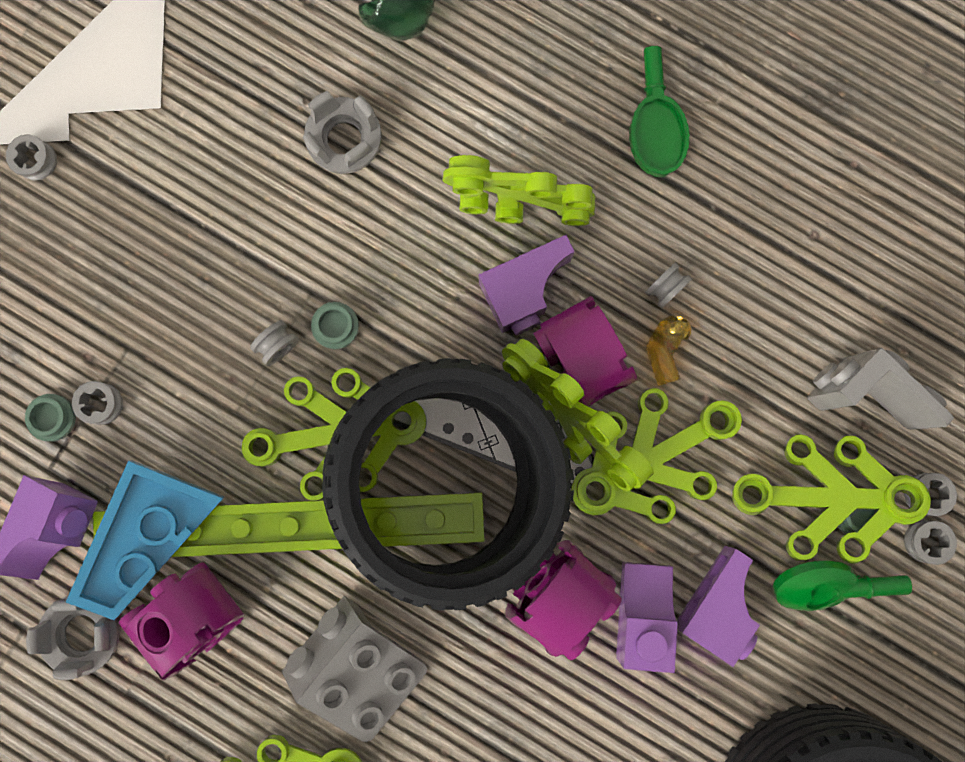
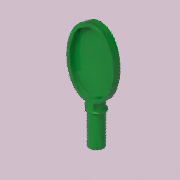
M649 46L644 49V92H646V98L637 106L632 115L629 127V142L634 159L644 172L655 177H665L672 174L682 165L689 148L690 135L683 110L676 101L664 94L666 86L664 85L662 48L660 46Z
M813 561L796 565L781 573L774 581L772 589L777 602L781 606L794 610L815 611L838 605L849 598L865 597L870 599L877 596L909 595L912 592V581L907 575L880 577L864 575L862 577L856 575L849 565L842 562Z

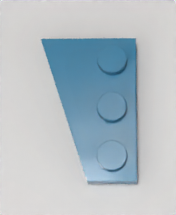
M129 460L66 603L115 620L220 503L224 496L136 461Z

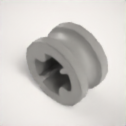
M26 134L14 138L8 145L6 161L9 168L16 174L34 181L42 180L54 171L57 164V155L53 147L47 142L42 141L36 136ZM29 149L36 151L34 157L37 163L33 167L26 164L28 157L25 153Z
M676 262L645 291L648 296L655 295L658 298L659 302L657 305L661 309L692 280L689 275L682 276L679 273L678 269L680 266Z
M282 320L266 328L250 346L254 353L260 352L263 354L262 362L267 367L286 356L299 340L294 333L287 334V325Z
M90 381L80 385L72 398V409L75 415L81 421L89 424H109L120 415L123 407V399L120 392L114 386L98 381ZM104 392L106 397L101 400L107 402L104 412L94 411L91 414L90 409L94 408V406L88 405L90 396H101Z
M920 473L913 476L920 480L927 489L930 487L939 491V499L931 500L930 509L926 516L945 515L953 509L957 500V491L955 485L948 477L939 473ZM904 493L905 501L910 508L911 500L909 496Z
M921 520L908 527L904 536V545L908 554L916 561L939 565L946 563L953 557L957 548V539L953 530L943 522ZM929 535L938 536L939 546H933L931 550L922 548V538H927Z

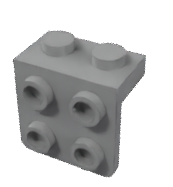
M882 347L845 357L838 365L832 362L814 378L813 383L817 387L806 397L815 407L822 411L855 406L869 393L903 427L909 430L947 427L954 419L953 415L945 408L947 405L945 399L936 390L929 386L921 385L908 373L910 370L909 365L902 357L890 350H884Z
M343 596L334 608L329 609L322 616L318 628L305 644L293 651L286 667L281 672L296 703L357 739L368 742L377 735L424 677L427 667L420 658L373 628L360 607Z

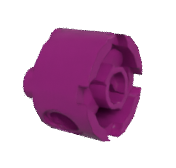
M592 296L539 324L541 329L533 333L550 366L552 367L560 363L564 370L562 373L574 378L582 387L584 396L578 402L588 407L605 396L638 381L633 366L628 368L623 360L628 356L599 305L595 307L596 303Z
M563 540L557 544L562 552L557 556L553 553L549 561L544 559L539 565L541 570L534 577L532 576L527 580L524 586L514 590L513 595L519 599L516 607L513 604H507L505 617L516 627L538 640L545 647L548 654L555 657L564 655L571 661L577 658L586 648L589 642L587 634L600 619L605 621L616 612L622 598L615 592L616 583L611 575L597 569L585 557L581 549L570 540Z
M201 562L187 571L181 578L177 573H174L159 582L150 591L154 600L147 606L141 604L121 618L119 624L152 669L164 681L196 661L194 658L205 650L207 653L220 643L243 621L245 614L207 565Z

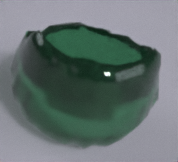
M372 0L368 3L360 4L358 11L362 24L369 29L396 41H407L419 36L425 30L434 11L435 0Z

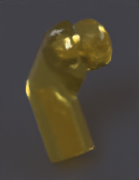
M668 316L658 323L647 342L646 351L658 386L681 379L673 355L683 339L686 340L691 335V325L684 317Z

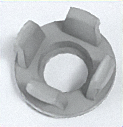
M325 91L316 96L308 104L311 114L306 122L303 136L306 148L312 159L323 169L337 174L353 173L366 167L376 157L382 138L381 127L371 105L361 95L356 99L348 97L334 98L329 91ZM341 123H349L359 130L361 142L347 153L340 155L330 149L328 135L334 126Z
M66 596L53 602L43 614L39 624L28 629L26 637L28 654H41L44 661L53 669L54 679L71 680L88 675L102 668L114 655L120 637L117 618L112 620L66 603L68 598ZM80 615L88 616L95 622L94 647L86 651L74 649L66 638V629L69 622Z

